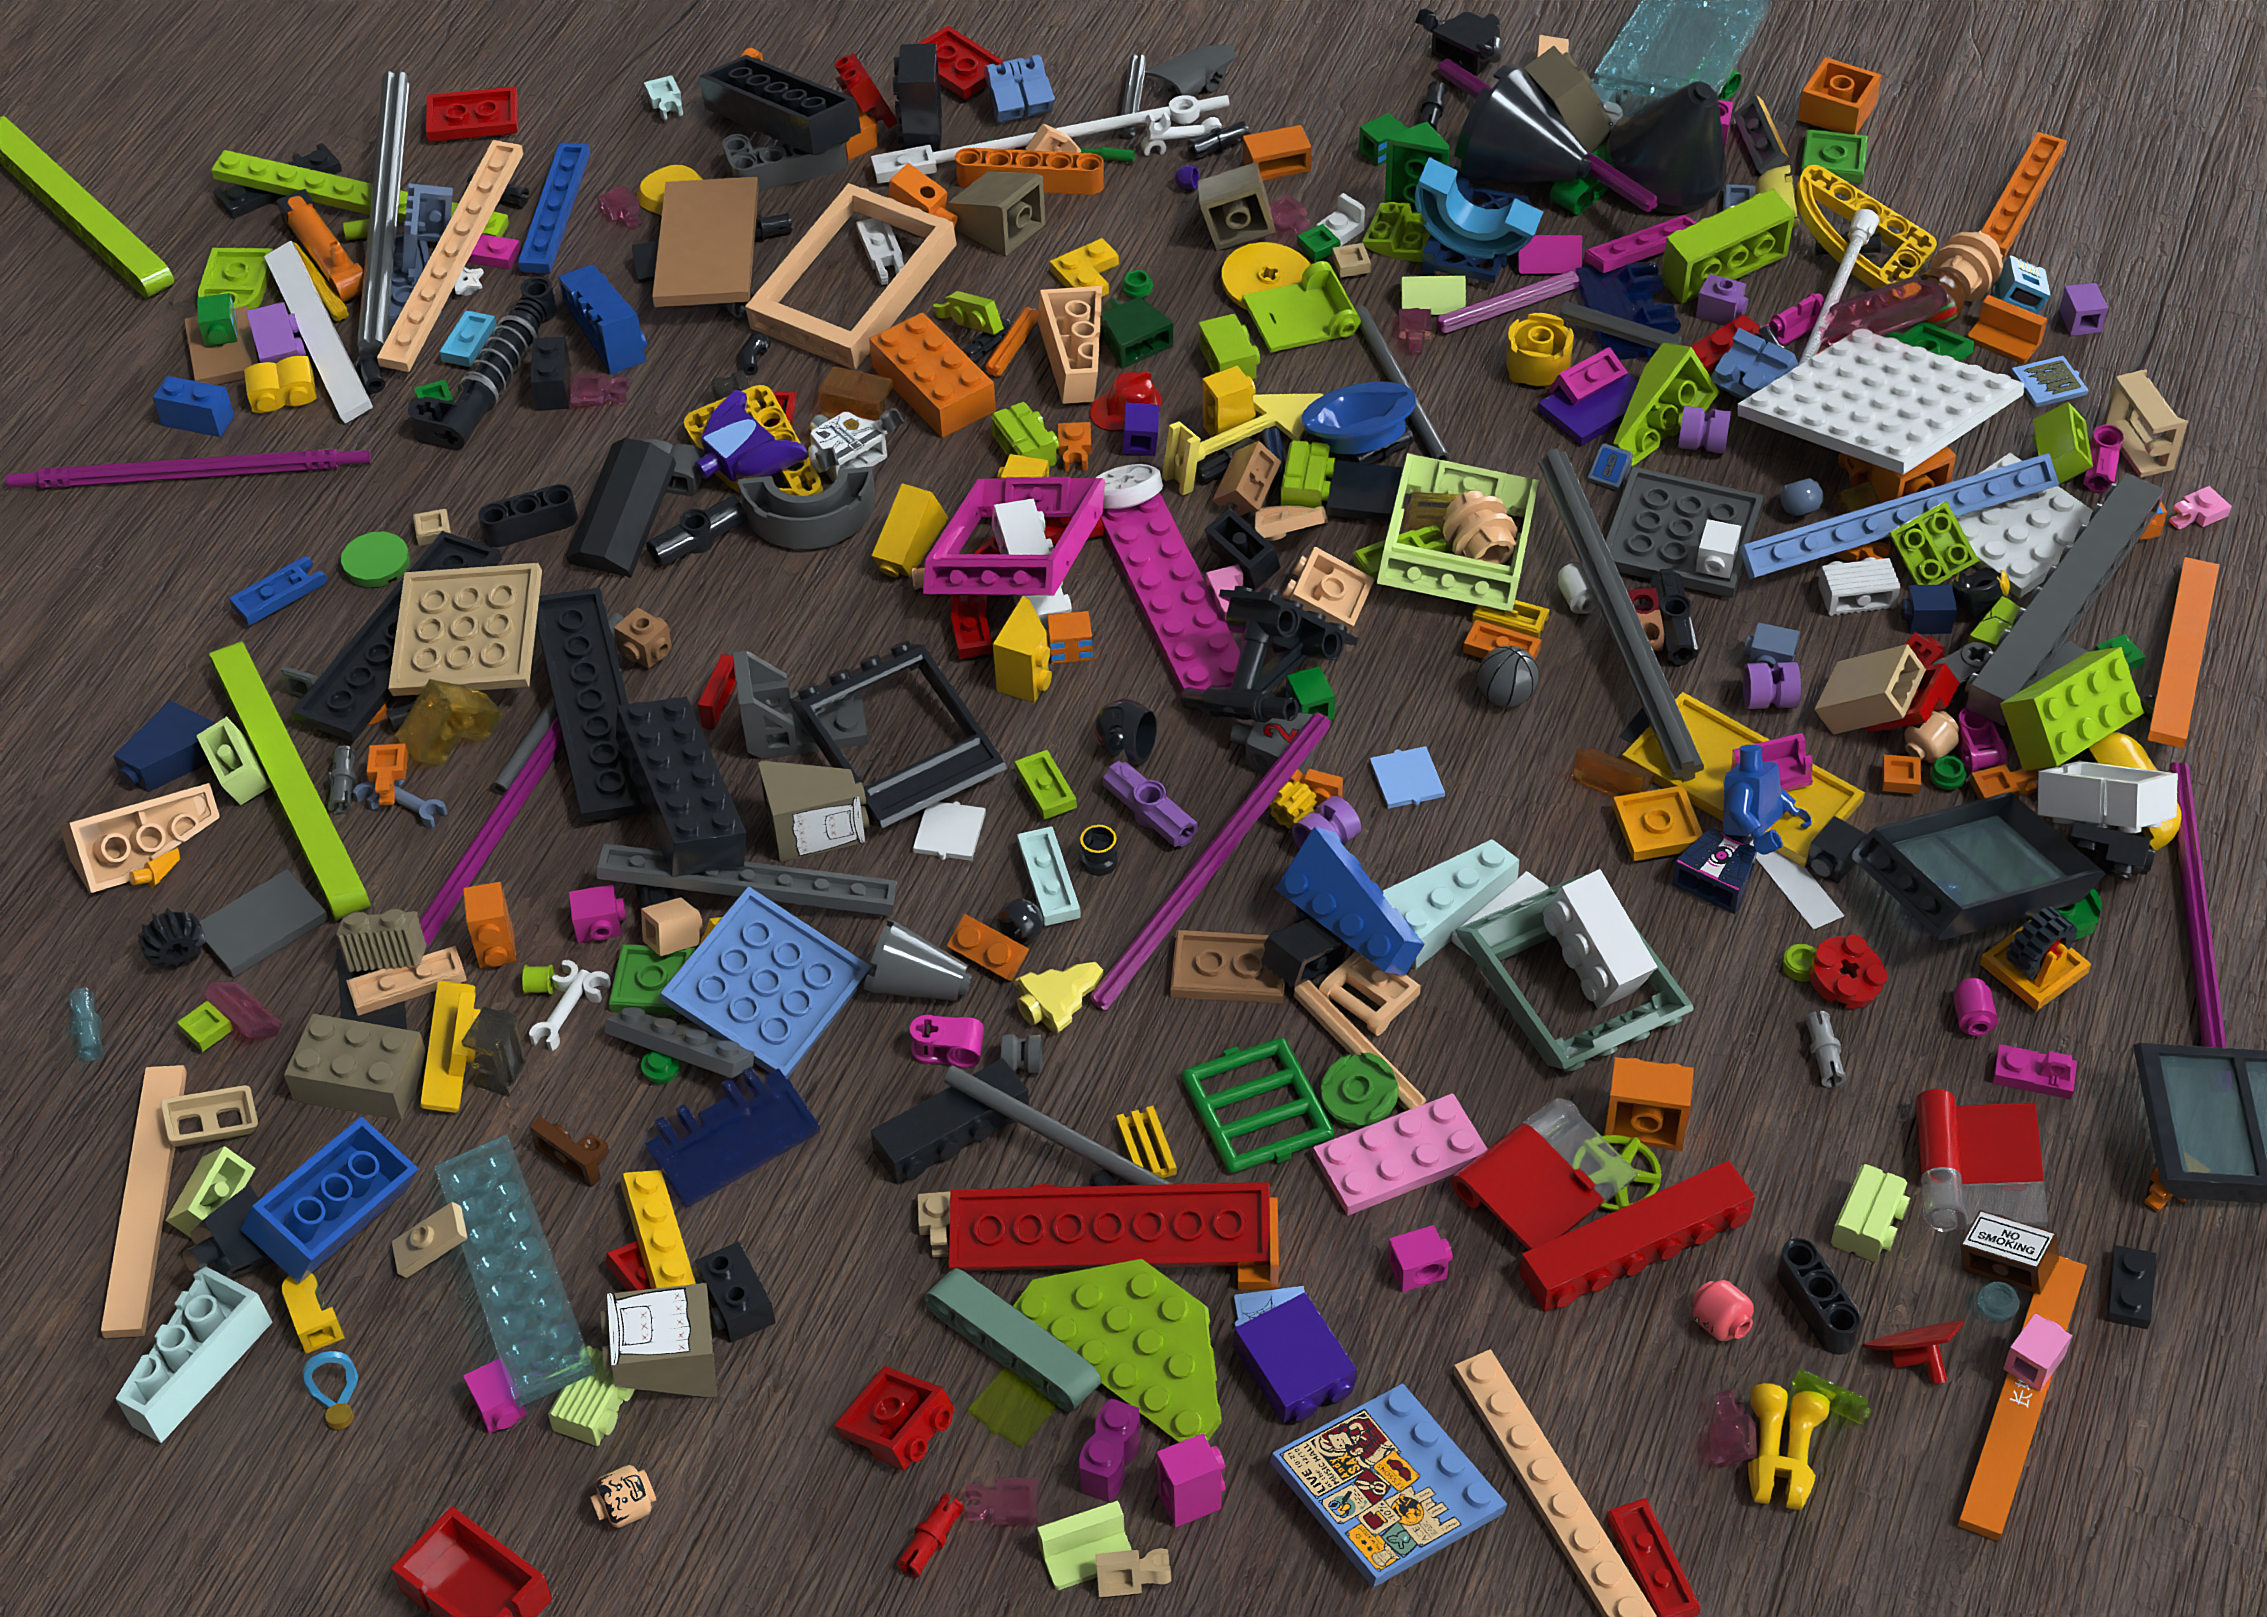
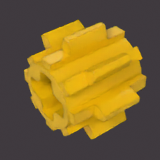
M1296 780L1293 783L1288 781L1278 791V794L1273 799L1274 801L1270 804L1269 807L1272 810L1270 813L1280 825L1292 828L1295 823L1308 813L1314 812L1313 808L1317 804V801H1315L1316 795L1309 789L1308 785Z

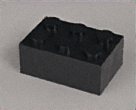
M901 44L899 57H894L895 76H893V94L897 95V100H900L895 101L896 119H899V124H902L897 127L898 143H904V150L931 145L932 152L941 151L943 115L937 44Z

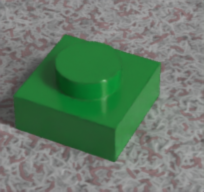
M1324 224L1297 235V245L1314 262L1331 255L1333 248L1340 247L1341 240Z
M445 379L414 388L417 399L432 397L453 402Z
M2125 634L2095 646L2094 651L2121 647L2128 663L2129 671L2139 668L2144 664L2146 656Z

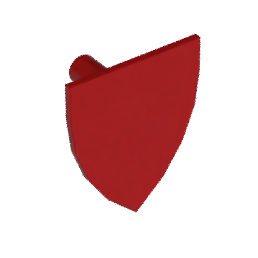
M1964 1320L1898 1332L1863 1343L1862 1346L1863 1348L1873 1350L1905 1349L1893 1352L1895 1366L1898 1368L1926 1363L1930 1383L1940 1384L1946 1382L1947 1377L1938 1344L1948 1343L1964 1325Z

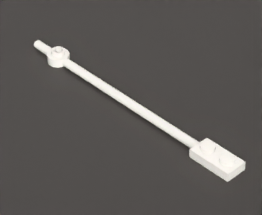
M1182 95L1173 98L1167 107L1055 129L1066 133L1072 138L1144 124L1149 113H1152L1155 121H1159L1165 112L1174 122L1187 125L1195 121L1199 117L1200 112L1226 108L1230 104L1228 95L1203 100ZM1036 132L932 152L931 145L874 155L871 156L872 166L877 184L890 182V179L907 163L926 175L937 172L936 164L955 161V154L960 149H1016L1026 147Z

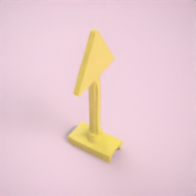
M1323 394L1253 395L1254 409L1261 413L1262 416L1200 442L1201 439L1180 421L1169 425L1162 478L1165 481L1173 478L1180 483L1179 493L1186 495L1193 491L1197 462L1204 460L1208 454L1273 426L1278 427L1292 440L1300 441L1306 431L1302 423V414L1313 401L1323 396Z

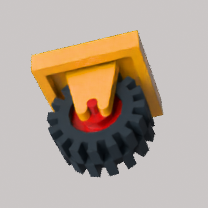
M2052 907L2041 909L2039 914L2035 913L2029 922L2026 921L2022 927L1984 953L1980 962L1981 966L2036 1011L2088 974L2091 963L2071 947L2072 944L2070 942L2074 941L2077 936L2075 934L2077 932L2076 926Z

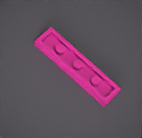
M1682 215L1585 250L1584 260L1602 273L1609 272L1664 252L1666 237L1677 230H1683L1697 222L1687 215Z

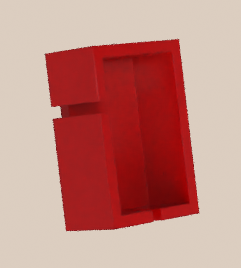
M453 1506L391 1567L400 1592L427 1613L431 1610L433 1617H537L553 1600L546 1578L542 1573Z

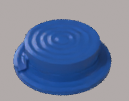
M1368 382L1343 387L1313 401L1302 414L1303 427L1310 434L1321 437L1322 443H1327L1330 446V451L1334 453L1358 454L1377 450L1395 442L1404 434L1406 430L1405 418L1413 412L1416 406V396L1409 387L1393 382Z

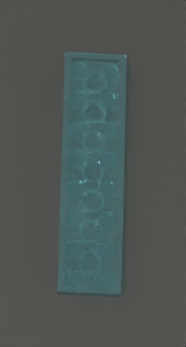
M508 1134L434 1166L447 1204L454 1202L462 1208L468 1239L463 1241L461 1246L513 1399L518 1408L595 1374L596 1371Z

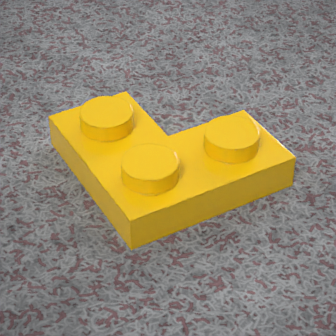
M1101 238L1050 260V271L1066 288L1102 286L1101 297L1109 294V283L1099 273L1119 265V255Z

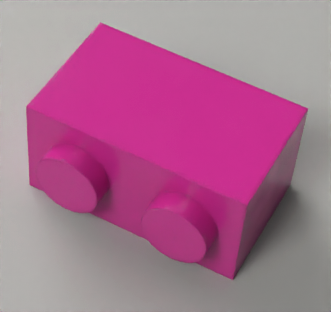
M1204 1433L1157 1451L1158 1494L1175 1528L1222 1509L1221 1492L1225 1491L1226 1487L1221 1471L1225 1470V1463L1218 1447H1210Z

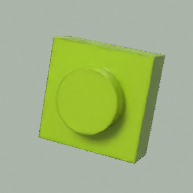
M208 1000L177 1022L180 1032L202 1052L234 1030L230 1020Z

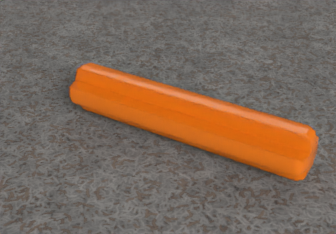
M1025 307L986 362L985 367L987 368L986 373L988 375L999 377L1004 372L1037 323L1038 311L1036 309Z

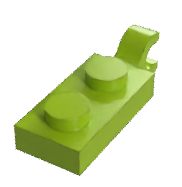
M956 291L945 297L947 303L933 304L937 318L952 316L957 325L993 335L1004 329L994 300Z

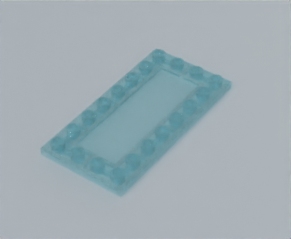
M1642 0L1595 71L1593 83L1602 85L1606 90L1623 89L1631 91L1636 96L1653 95L1663 97L1693 82L1702 81L1710 84L1716 90L1717 95H1719L1769 10L1770 0Z

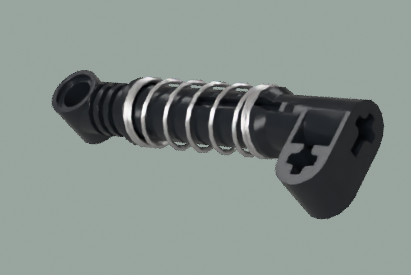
M536 276L522 283L520 287L521 298L510 313L505 314L499 321L498 326L494 329L495 337L488 338L486 341L488 348L481 349L479 352L480 360L472 363L473 371L467 372L460 381L458 395L453 402L423 397L418 398L409 405L408 413L414 436L418 441L454 450L464 447L485 412L495 407L499 401V395H502L506 390V384L510 383L513 379V373L520 368L521 361L526 358L528 350L533 346V339L538 338V329L542 322L556 314L557 307L552 284L549 279Z

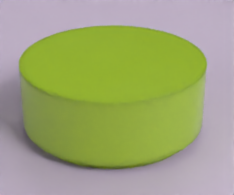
M1795 944L1789 947L1783 959V970L1786 975L1796 981H1810L1809 967L1811 966V957L1816 948L1807 944Z

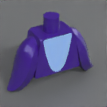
M735 389L707 420L701 436L705 456L695 462V467L705 479L720 470L730 481L737 482L738 479L767 477L777 474L807 459L808 453L805 446L798 442L775 440L774 436L746 412V393Z

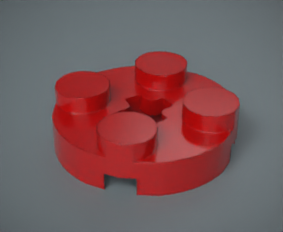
M1855 934L1848 937H1832L1823 941L1813 953L1811 966L1809 967V978L1815 990L1831 1003L1834 1000L1846 1003L1844 1008L1859 1009L1871 1004L1879 995L1888 979V973L1878 955L1867 946L1866 941L1861 936ZM1842 967L1849 969L1853 973L1854 978L1849 974L1843 975L1840 972Z

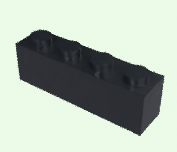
M1004 1058L972 1075L1029 1106L1028 1089ZM951 1086L870 1130L873 1153L898 1185L907 1179L920 1176L925 1169L941 1160H948L954 1157L959 1150L976 1141L985 1140L995 1130L1016 1121Z

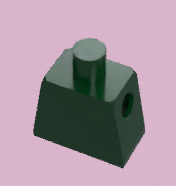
M1112 298L1104 304L1103 314L1101 315L1102 336L1121 369L1174 347L1173 322L1142 298H1135L1123 304L1118 299Z

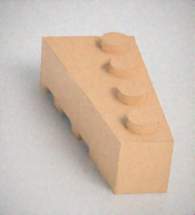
M1102 286L1040 290L1037 321L1062 404L1094 402L1098 375Z

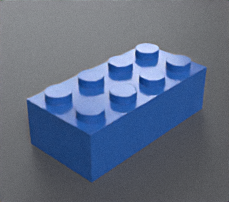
M361 1116L251 1207L240 1230L299 1284L407 1191L419 1168Z

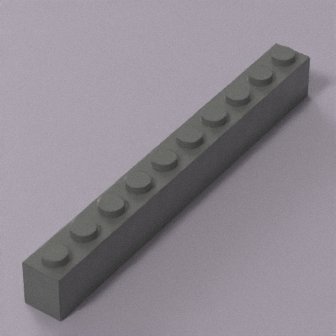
M2128 473L2123 476L2118 484H2111L2106 493L2104 504L2098 503L2090 516V523L2088 525L2083 523L2079 528L2074 545L2068 544L2061 554L2060 564L2050 567L2044 580V586L2042 588L2037 586L2029 599V606L2027 609L2020 608L2014 619L2011 631L2008 629L2004 630L1998 641L1997 650L1995 652L1989 651L1984 658L1981 672L1979 674L1974 672L1969 678L1965 687V692L1969 694L1966 709L2000 725L2005 726L2007 724L2000 703L2038 681L2157 515L2164 488Z

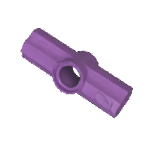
M1119 760L1111 765L1103 776V786L1134 812L1135 820L1139 825L1153 828L1174 847L1180 846L1182 848L1191 842L1194 834L1198 831V823L1166 796L1165 787L1161 783L1147 780L1127 762L1122 763Z

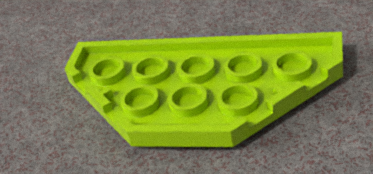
M1143 1259L1033 1279L1012 1306L1087 1360L1099 1373L1101 1383L1129 1405L1138 1407L1141 1414L1179 1443L1204 1433L1207 1441H1209L1222 1423L1221 1408L1217 1400L1215 1383L1217 1376L1214 1351L1211 1347L1208 1326L1210 1324L1208 1307Z

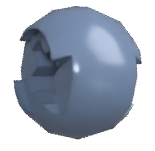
M1811 478L1794 482L1783 487V491L1780 493L1781 505L1784 511L1793 517L1809 513L1820 508L1823 502V491L1818 482L1813 481Z

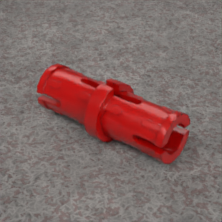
M942 1494L926 1521L918 1523L914 1532L915 1537L896 1562L898 1568L906 1574L911 1568L910 1577L919 1578L935 1551L942 1550L947 1542V1533L965 1509L958 1499L954 1498L953 1502L949 1504L951 1495Z

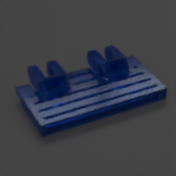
M1636 261L1606 273L1600 272L1593 266L1575 269V273L1580 279L1578 288L1587 308L1674 335L1680 330L1681 323L1678 318H1675L1676 311L1674 306L1666 303L1664 305H1655L1651 297V293L1661 291L1664 286L1661 276H1658L1659 269L1656 263H1638ZM1595 331L1602 351L1610 347L1619 360L1653 356L1657 351L1653 348Z
M752 1067L742 1072L746 1085L750 1087V1090L756 1097L748 1102L731 1079L722 1082L727 1098L698 1113V1117L704 1124L702 1128L684 1104L676 1108L677 1117L689 1134L681 1140L674 1132L669 1121L663 1116L655 1120L660 1135L645 1143V1147L685 1209L820 1132V1125L790 1080L785 1078L779 1068L765 1076V1080L771 1088L770 1090L766 1089Z

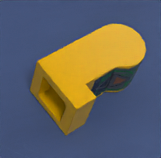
M311 1273L298 1284L289 1275L282 1284V1293L305 1353H310L344 1339V1334L333 1307L323 1311L321 1309L324 1304V1297L315 1276Z

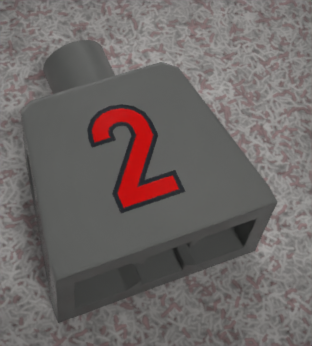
M1298 713L1293 721L1272 718L1265 723L1256 722L1254 726L1236 721L1231 732V742L1245 745L1246 765L1248 768L1265 775L1312 717V714ZM1314 749L1299 766L1298 770L1304 773Z

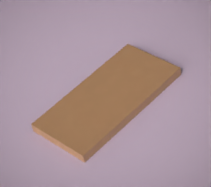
M758 177L666 182L652 296L654 307L749 302L759 193Z

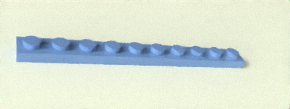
M2047 453L1740 546V551L1749 579H1753L1890 537L1889 532L1945 501L1948 502L1955 517L2054 488L2059 485L2050 454Z

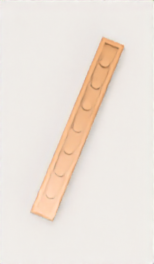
M184 1065L146 1067L101 1327V1333L104 1338L145 1336L175 1147L171 1145L167 1136L161 1101L166 1098L184 1096L187 1077Z

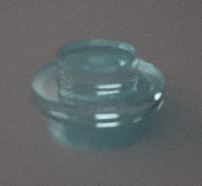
M1999 1281L1992 1282L1980 1290L1977 1306L1980 1312L1988 1319L2004 1322L2012 1319L2017 1314L2019 1298L2016 1291L2009 1284Z

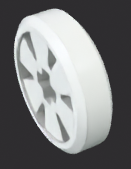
M1146 464L1117 467L1096 477L1105 479L1104 509H1122L1142 504L1155 497L1163 487L1160 471Z

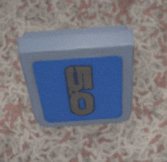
M1603 443L1597 453L1587 481L1619 491L1631 471L1633 454L1630 451Z

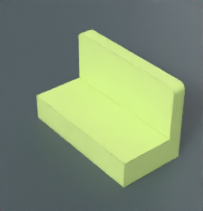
M1415 276L1400 278L1403 315H1443L1466 307L1465 276Z
M1118 1501L1037 1527L1039 1549L1056 1590L1097 1578L1095 1554L1132 1550L1125 1534L1124 1515Z

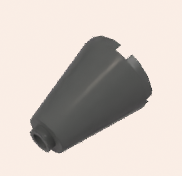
M888 919L887 926L884 925L871 960L872 969H874L872 975L867 974L864 990L871 993L957 1001L959 994L967 995L973 975L967 973V964L900 923Z

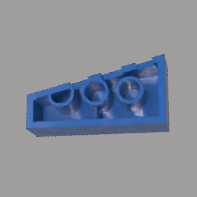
M591 264L558 276L563 302L610 375L646 362L644 348H647V341L639 327L637 313L608 282L604 274H601Z
M1314 827L1275 890L1382 971L1405 976L1425 944L1399 911L1389 904L1383 896L1384 892L1375 882H1372L1362 870V865L1356 857L1350 854L1342 845V840L1336 832Z

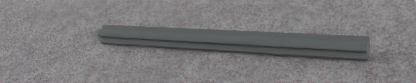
M388 71L383 75L357 340L360 354L373 353L376 356L380 353L387 339L409 94L408 76L402 71H399L397 74Z
M1557 449L1549 450L1546 452V458L1538 460V466L1674 779L1682 777L1683 782L1695 778L1696 772L1704 769L1700 755L1566 452L1559 453Z

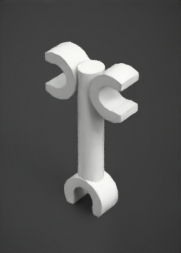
M1166 112L1162 114V119L1155 123L1152 113H1149L1145 120L1148 126L1147 136L1142 140L1141 147L1145 156H1148L1150 149L1157 145L1156 147L1160 155H1162L1166 151V145L1163 140L1201 137L1210 133L1214 128L1219 127L1221 129L1222 125L1218 118L1210 117L1203 121L1201 125L1170 127L1171 121Z
M563 960L561 963L563 972L569 974V976L560 977L553 975L552 981L557 990L566 992L547 1021L537 1023L530 1029L529 1037L531 1044L536 1045L541 1037L549 1036L546 1040L548 1050L554 1051L560 1044L558 1030L583 992H585L586 998L594 1003L601 1002L600 990L594 987L604 986L610 988L611 981L608 974L602 971L590 973L583 969L579 971L573 961Z

